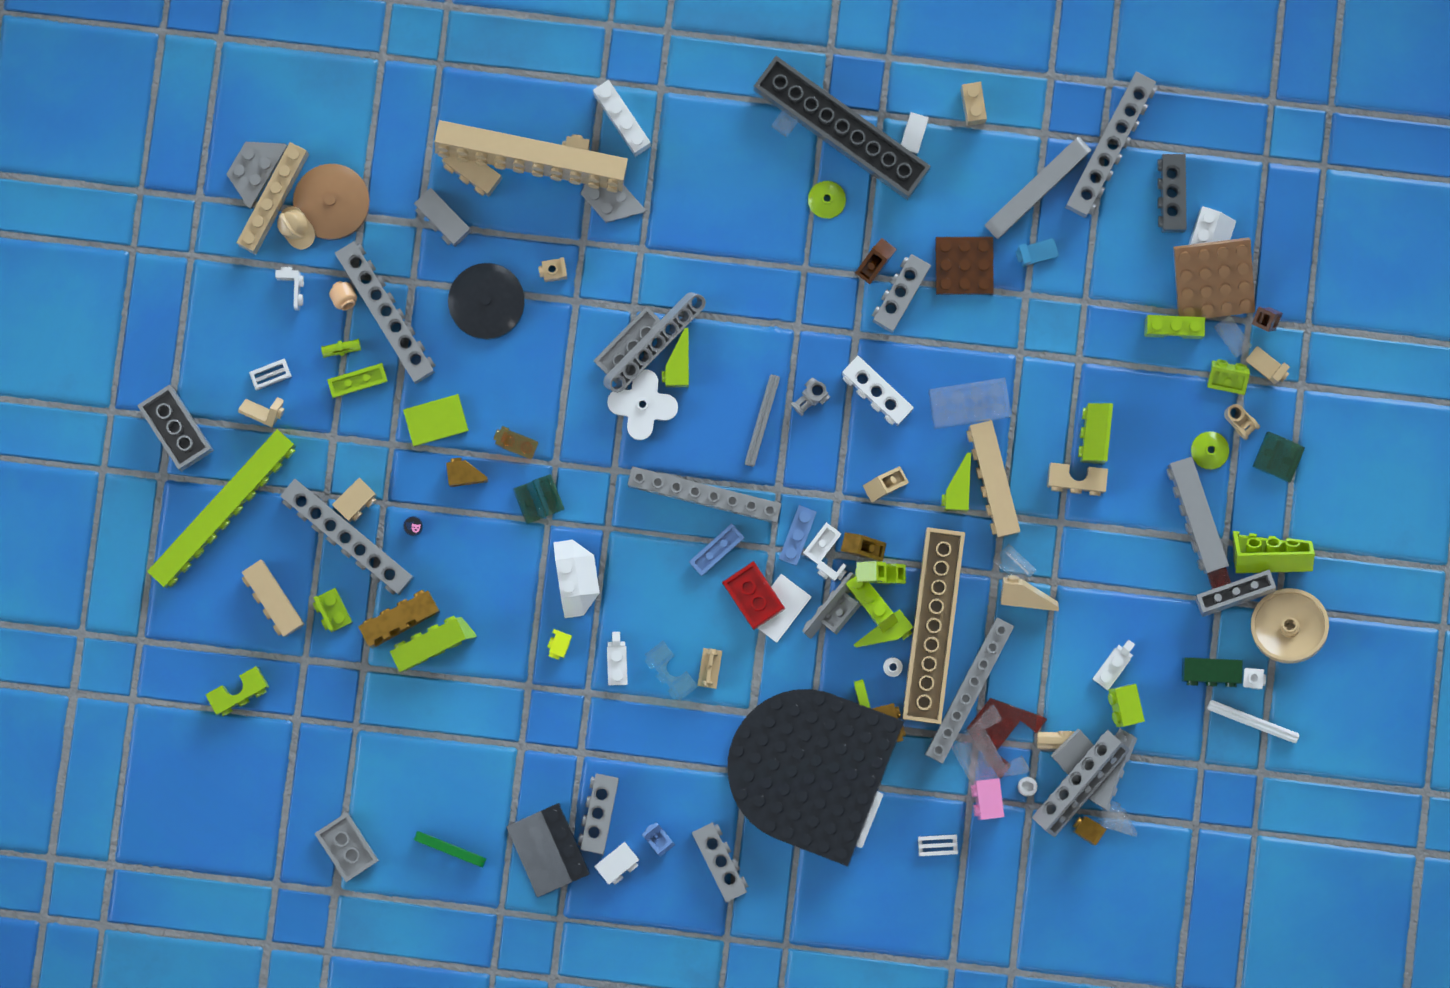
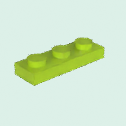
M383 363L327 379L332 398L388 382Z

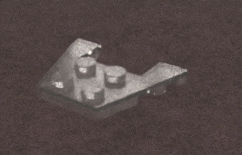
M994 704L987 709L952 747L970 782L1025 774L1030 771L1022 755L1004 764L985 729L1002 720Z

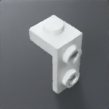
M281 267V270H276L275 278L277 280L294 281V309L300 311V306H303V295H300V287L304 286V276H301L299 270H292L291 267Z

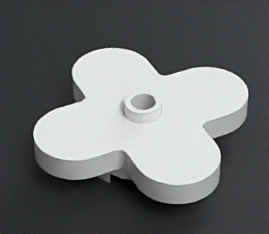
M646 369L632 381L631 390L624 389L618 393L612 392L607 401L608 407L613 414L628 417L627 430L629 435L635 440H645L650 437L655 420H671L678 412L676 399L668 394H659L656 374ZM645 401L646 407L641 408L639 403Z

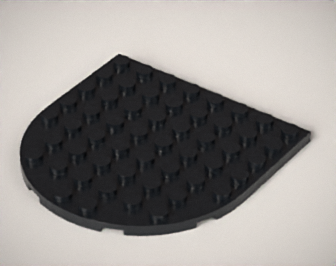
M791 690L772 696L756 706L746 716L733 737L728 755L727 770L734 800L743 815L765 834L849 867L904 721L819 690Z

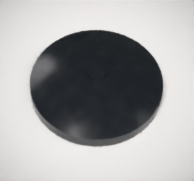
M481 263L465 269L456 277L449 291L448 306L452 319L464 333L477 339L490 340L502 337L515 328L523 315L525 297L519 280L512 272L497 264Z

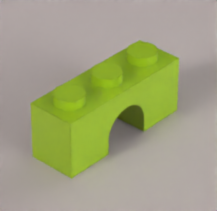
M1147 315L1145 317L1144 337L1164 338L1165 336H1180L1183 339H1202L1205 336V317Z
M880 561L856 562V581L884 585L906 584V565L886 564V562Z
M856 576L845 583L851 594L865 608L883 633L898 622L894 612L870 583L857 582Z
M255 666L239 675L243 682V688L239 694L231 695L223 685L205 694L216 715L222 714L224 717L233 712V707L237 705L242 707L250 702L249 698L253 696L260 697L267 692L265 689L269 688V685L259 667Z

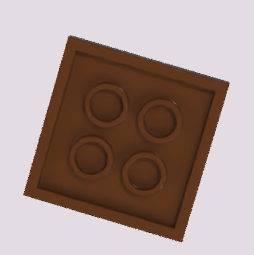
M936 237V295H993V237Z

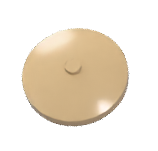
M1293 588L1276 590L1274 593L1266 595L1257 604L1252 614L1251 633L1256 646L1264 655L1281 663H1299L1310 659L1322 649L1328 637L1329 620L1324 606L1316 597L1303 590Z

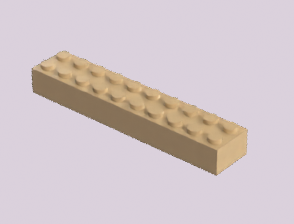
M439 120L434 141L435 154L442 158H449L450 156L462 162H467L468 160L476 161V164L482 166L489 164L494 165L497 169L504 170L509 168L513 169L516 173L528 172L536 177L548 176L555 181L568 180L571 184H587L595 189L599 187L607 188L610 192L622 191L627 170L628 158Z
M926 528L902 720L941 724L965 532Z

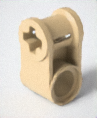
M1234 404L1226 408L1224 413L1226 420L1244 440H1247L1248 436L1255 429L1260 428L1257 421L1242 406ZM1232 408L1236 409L1239 413L1237 419L1230 415Z

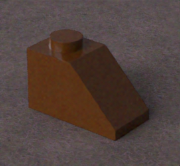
M881 238L855 273L868 284H871L897 249Z

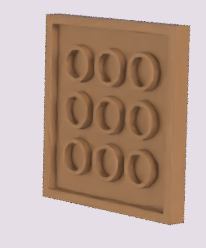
M1249 237L1173 247L1178 316L1213 318L1255 312L1251 239Z

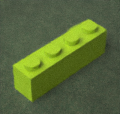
M1233 531L1232 533L1233 561L1236 573H1261L1270 570V572L1313 571L1315 552L1312 541L1287 538L1284 541L1279 540L1276 536L1261 538L1253 533H1249V536L1239 535L1240 532Z
M451 616L444 620L445 624L441 626L435 624L427 628V633L422 635L420 632L411 636L412 640L407 643L405 641L394 645L395 649L391 650L390 653L399 672H403L429 660V657L433 658L444 653L447 648L451 649L461 645L463 640H471L477 636L462 617L455 618V616Z

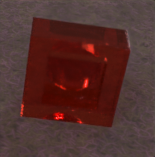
M1226 567L1207 573L1212 589L1231 583Z

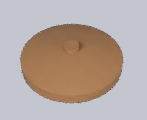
M324 164L311 169L300 179L295 188L293 207L299 208L315 230V237L325 240H339L352 235L363 225L369 212L370 197L364 181L355 171L339 164Z

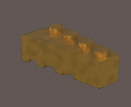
M421 590L413 595L414 598L408 601L404 599L396 604L397 607L391 610L388 608L380 612L379 616L369 618L362 625L358 626L368 646L373 649L439 613L440 610L430 592Z

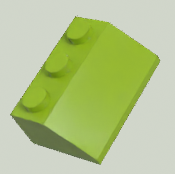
M1088 403L1086 408H1083L1082 419H1085V424L1080 429V438H1083V443L1078 449V457H1081V462L1101 465L1107 462L1113 404Z

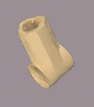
M1075 731L1037 732V749H1058Z

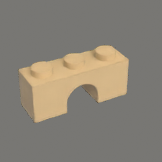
M1049 464L1047 487H1050L1051 491L1062 492L1063 489H1068L1073 494H1082V491H1086L1092 496H1101V493L1106 492L1108 469L1088 467L1086 478L1082 481H1076L1070 476L1069 464Z

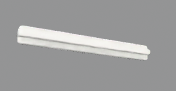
M1213 700L1208 704L1207 709L1289 742L1297 743L1299 739V734L1232 707Z

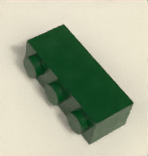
M1182 658V681L1187 682L1186 685L1198 686V682H1206V686L1216 687L1217 683H1225V687H1237V684L1242 683L1243 660Z

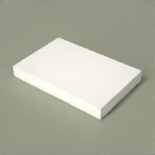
M780 574L771 587L786 609L758 627L760 631L776 643L811 599L809 594L782 574Z

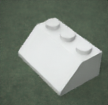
M1202 206L1199 210L1189 245L1230 240L1236 220L1222 212Z

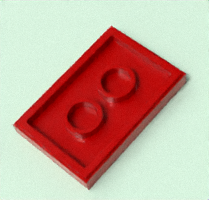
M754 561L722 582L753 630L786 609Z

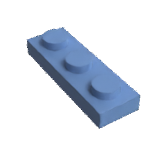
M798 506L779 560L797 566L816 516V511Z
M730 524L692 558L689 563L703 576L745 537L733 524Z

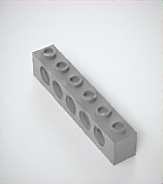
M1107 730L1101 735L1096 744L1088 750L1084 758L1074 767L1071 773L1061 782L1059 787L1048 797L1046 802L1036 811L1032 819L1045 831L1056 837L1131 749Z

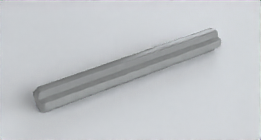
M770 375L745 460V465L750 467L755 466L780 380V377L777 375Z

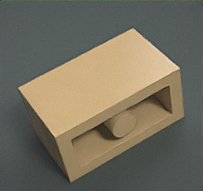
M981 82L962 84L961 95L966 125L986 123L987 116Z
M358 478L332 505L349 522L352 520L356 521L362 516L363 513L361 511L366 506L369 508L375 503L377 494L362 479Z

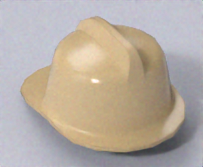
M287 207L283 209L277 222L279 232L294 248L306 249L310 247L315 239V230L299 208Z

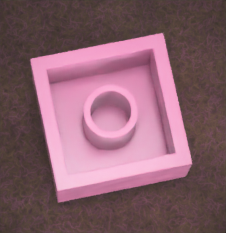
M1000 778L974 781V785L971 786L972 797H976V805H973L974 816H978V820L1004 817Z

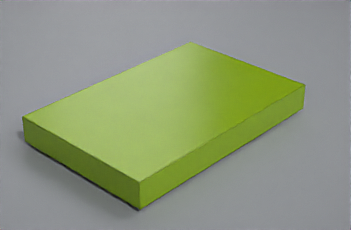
M459 394L403 409L413 447L469 431Z

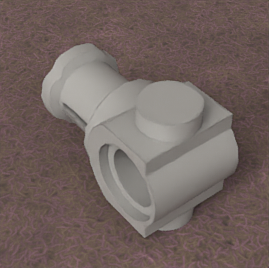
M813 377L805 383L807 388L802 392L803 395L796 402L791 403V406L800 416H803V412L811 405L816 406L818 403L823 405L830 399L826 386ZM814 387H821L823 393L820 396L814 395L812 392Z

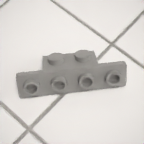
M852 572L841 580V584L830 593L827 601L817 609L813 618L806 622L802 632L810 639L822 625L837 635L861 606L848 595L850 591L845 584L855 577Z

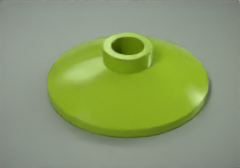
M822 181L814 185L810 190L808 204L816 216L830 219L838 216L843 211L846 204V195L837 183ZM824 196H830L831 200L829 202L824 201Z
M1212 431L1204 432L1194 439L1191 446V455L1194 462L1201 468L1208 470L1217 469L1227 461L1229 445L1226 439L1219 433ZM1212 446L1214 453H1209L1208 447Z

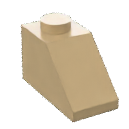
M899 466L877 476L863 485V488L871 502H874L905 486L909 481Z

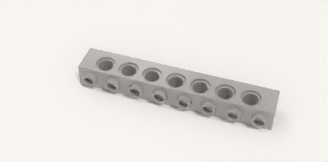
M1137 71L1135 72L1065 207L1066 209L1086 218L1087 214L1092 215L1096 204H1094L1096 197L1100 198L1105 190L1102 187L1105 180L1109 182L1114 172L1111 170L1113 164L1118 165L1122 154H1120L1122 147L1126 148L1131 140L1128 137L1131 130L1135 132L1139 121H1137L1139 114L1144 115L1148 107L1145 104L1148 97L1152 99L1157 90L1154 87L1156 81ZM1140 92L1143 95V99H1135L1133 93ZM1125 109H1132L1134 116H1127ZM1123 125L1126 132L1119 133L1116 130V126ZM1115 142L1117 149H1109L1107 143ZM1099 159H1107L1108 166H1101ZM1097 175L1100 178V182L1093 183L1090 180V176ZM1084 191L1089 192L1091 199H1083L1081 193Z
M353 241L335 252V255L410 377L417 384L435 373L433 370L435 364L430 356L426 358L423 354L425 348L421 341H415L413 335L416 333L410 324L406 326L403 319L406 317L400 308L396 310L393 305L396 301L390 292L386 293L383 289L386 285L381 276H375L373 271L376 268L371 260L366 261L363 256L366 254L361 244L356 245ZM355 259L362 261L361 266L358 268L352 267V262ZM365 275L372 277L371 282L368 284L362 283V278ZM375 291H379L382 294L379 300L372 299V294ZM385 307H389L392 310L389 316L382 315V310ZM395 323L401 324V330L396 333L392 332V326ZM404 340H411L409 348L404 349L401 347ZM416 355L421 357V362L418 365L411 363V359Z
M633 466L628 481V487L775 524H777L782 504Z
M296 479L280 495L284 499L282 503L289 509L294 507L298 511L296 515L303 521L307 519L313 523L311 527L319 534L323 531L327 535V541L334 546L336 544L341 546V552L348 558L353 556L357 560L355 564L362 570L366 568L372 572L370 576L378 583L382 580L386 584L385 589L394 595L396 592L400 595L414 577ZM300 497H306L307 503L303 507L297 505V500ZM315 509L321 510V516L318 519H313L312 512ZM330 521H335L336 528L333 531H328L326 528L327 523ZM345 533L351 535V540L348 543H342L341 537ZM363 545L366 551L363 555L359 556L356 554V548ZM373 558L380 559V565L377 568H372L370 565ZM388 570H394L395 577L392 580L385 578V573Z
M998 617L993 622L925 753L926 756L943 764L1014 628L1013 625Z

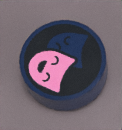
M412 516L405 520L403 527L408 535L417 536L423 530V523L419 518Z

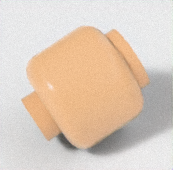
M338 281L333 284L329 292V296L337 309L345 311L355 306L357 294L350 283Z

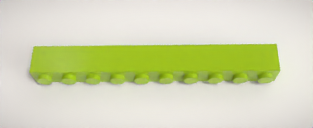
M276 429L147 572L165 588L175 585L178 581V575L181 572L185 573L192 565L190 562L194 558L198 559L205 550L203 548L208 543L212 544L218 537L216 534L219 530H224L230 524L229 519L233 515L237 516L244 507L242 505L246 501L250 502L257 494L255 491L260 486L264 487L270 480L268 478L272 472L276 473L282 467L281 462L285 458L289 459L295 453L294 448L296 445Z

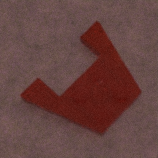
M990 698L966 729L997 776L1001 779L1011 767V764L997 754L996 751L1020 721L1037 733L1047 719Z

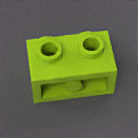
M1136 684L1108 689V701L1112 705V719L1116 727L1145 722Z

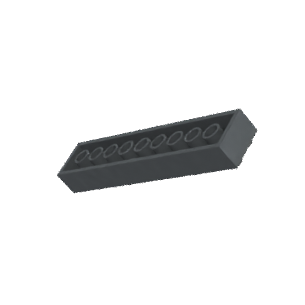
M775 56L754 85L753 91L907 201L931 168L925 161L777 56Z

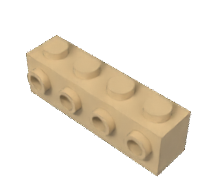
M259 560L242 571L244 575L242 577L243 582L247 587H252L254 599L258 604L260 602L263 604L265 609L262 611L268 620L272 618L275 623L273 628L279 636L282 634L283 637H287L305 625L263 560Z

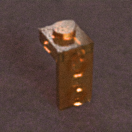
M504 426L501 427V430L497 429L493 439L496 440V446L528 459L533 458L538 446L537 441L510 431L509 428Z

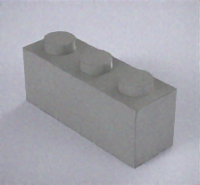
M432 188L414 203L417 207L415 209L417 214L421 218L426 217L430 221L428 225L435 232L439 230L443 234L441 238L447 245L452 244L456 247L472 232Z

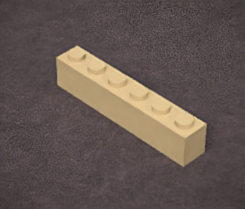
M289 142L236 242L240 247L255 255L258 253L309 156L307 150Z
M990 420L970 425L968 427L969 431H966L968 441L973 443L974 449L971 450L973 460H977L978 463L976 473L978 479H982L983 486L980 487L982 496L987 498L988 505H985L987 516L992 518L993 523L990 524L992 535L996 534V538L1020 533L993 422Z

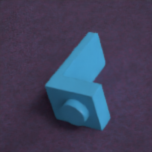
M1053 238L1031 245L1026 243L1019 245L1015 252L1017 260L1021 262L1022 267L1059 256Z

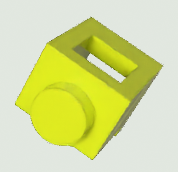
M553 629L552 633L556 635L549 640L547 648H550L548 656L559 660L560 657L565 658L572 636Z

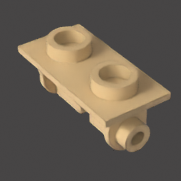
M703 648L697 686L717 688L722 651Z

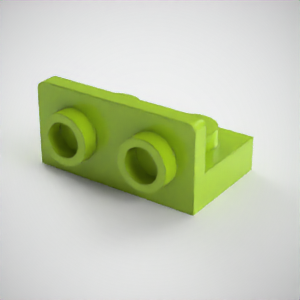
M1221 359L1217 361L1212 360L1207 388L1245 395L1250 370L1241 363L1234 365Z
M336 588L313 597L315 600L313 606L316 612H321L324 618L321 622L325 630L329 629L333 633L353 623Z

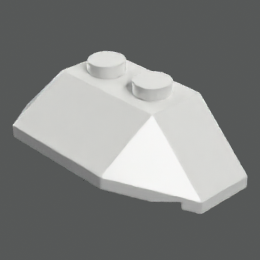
M574 540L553 542L564 617L584 616L600 594L594 555Z

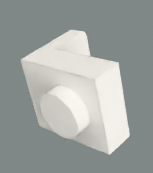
M822 561L816 567L819 570L817 573L824 579L829 577L834 582L836 579L841 580L847 572L844 570L847 566L844 563L837 572Z
M1244 669L1243 687L1260 690L1265 686L1266 674H1264V670Z

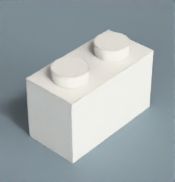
M624 842L594 867L608 884L613 882L615 885L623 879L621 874L626 870L630 873L639 866L636 863L639 859Z

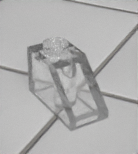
M1111 801L1109 811L1102 808L1098 824L1133 837L1137 836L1136 829L1126 810L1120 807V803Z

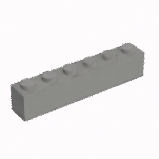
M1189 457L1170 463L1168 465L1169 469H1166L1167 475L1170 480L1173 479L1175 485L1173 492L1175 497L1180 500L1179 510L1181 515L1186 518L1185 528L1188 535L1191 534L1193 542H1191L1194 553H1198L1199 560H1197L1200 571H1204V574L1228 567L1229 564L1193 458Z

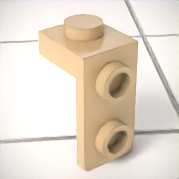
M1258 346L1255 347L1246 359L1249 365L1273 384H1276L1279 380L1283 382L1289 375L1287 370L1290 366L1286 363H1278Z
M277 397L270 409L245 399L238 412L273 427L276 421L283 416L285 410L282 408L284 400Z

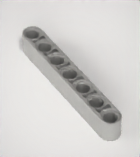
M1078 136L984 226L998 240L1092 151L1090 147Z
M693 292L687 293L605 376L604 386L613 392L623 391L704 309L706 304L705 298ZM696 298L697 303L695 306H692V300ZM683 311L684 316L679 320V313ZM670 324V331L666 333L665 328ZM657 338V344L653 347L652 341ZM643 351L644 357L639 360V354ZM628 365H630L631 369L629 373L626 374L625 369ZM617 378V385L612 387V381Z

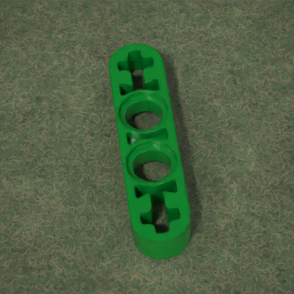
M416 831L413 840L479 867H484L486 858Z

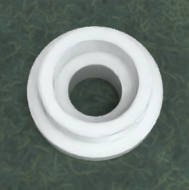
M889 658L885 661L883 669L888 676L896 677L902 672L903 666L899 659ZM890 664H895L897 669L895 671L890 670Z

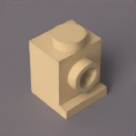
M564 257L542 261V266H538L540 278L544 277L545 282L568 279ZM554 266L556 270L555 272H550L549 268Z

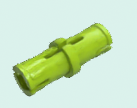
M359 339L346 342L341 340L336 344L321 346L323 358L335 355L344 356L345 353L361 351Z

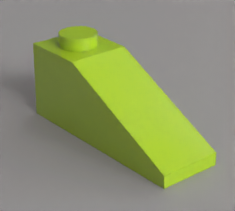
M684 328L666 364V371H662V382H666V387H689L688 328Z
M971 453L965 455L945 494L941 496V506H945L944 511L968 512Z
M899 609L894 613L898 620L896 624L884 633L878 626L875 627L853 646L859 648L895 641L899 638L904 640L912 634L910 630L913 626Z

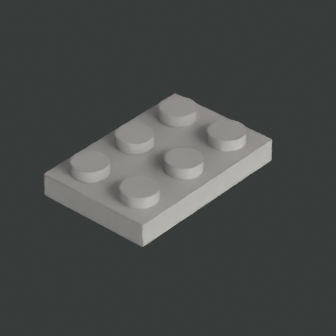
M348 812L314 833L345 882H348L379 861Z

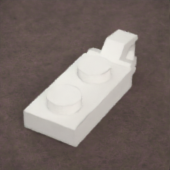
M612 632V642H608V686L628 685L627 649L625 641L620 642V632Z
M1128 640L1123 647L1118 645L1117 648H1114L1092 680L1108 691L1131 660L1130 658L1133 655L1129 652L1135 644Z

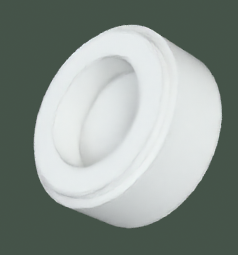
M1024 777L1018 782V791L1023 796H1032L1037 791V783L1031 777Z

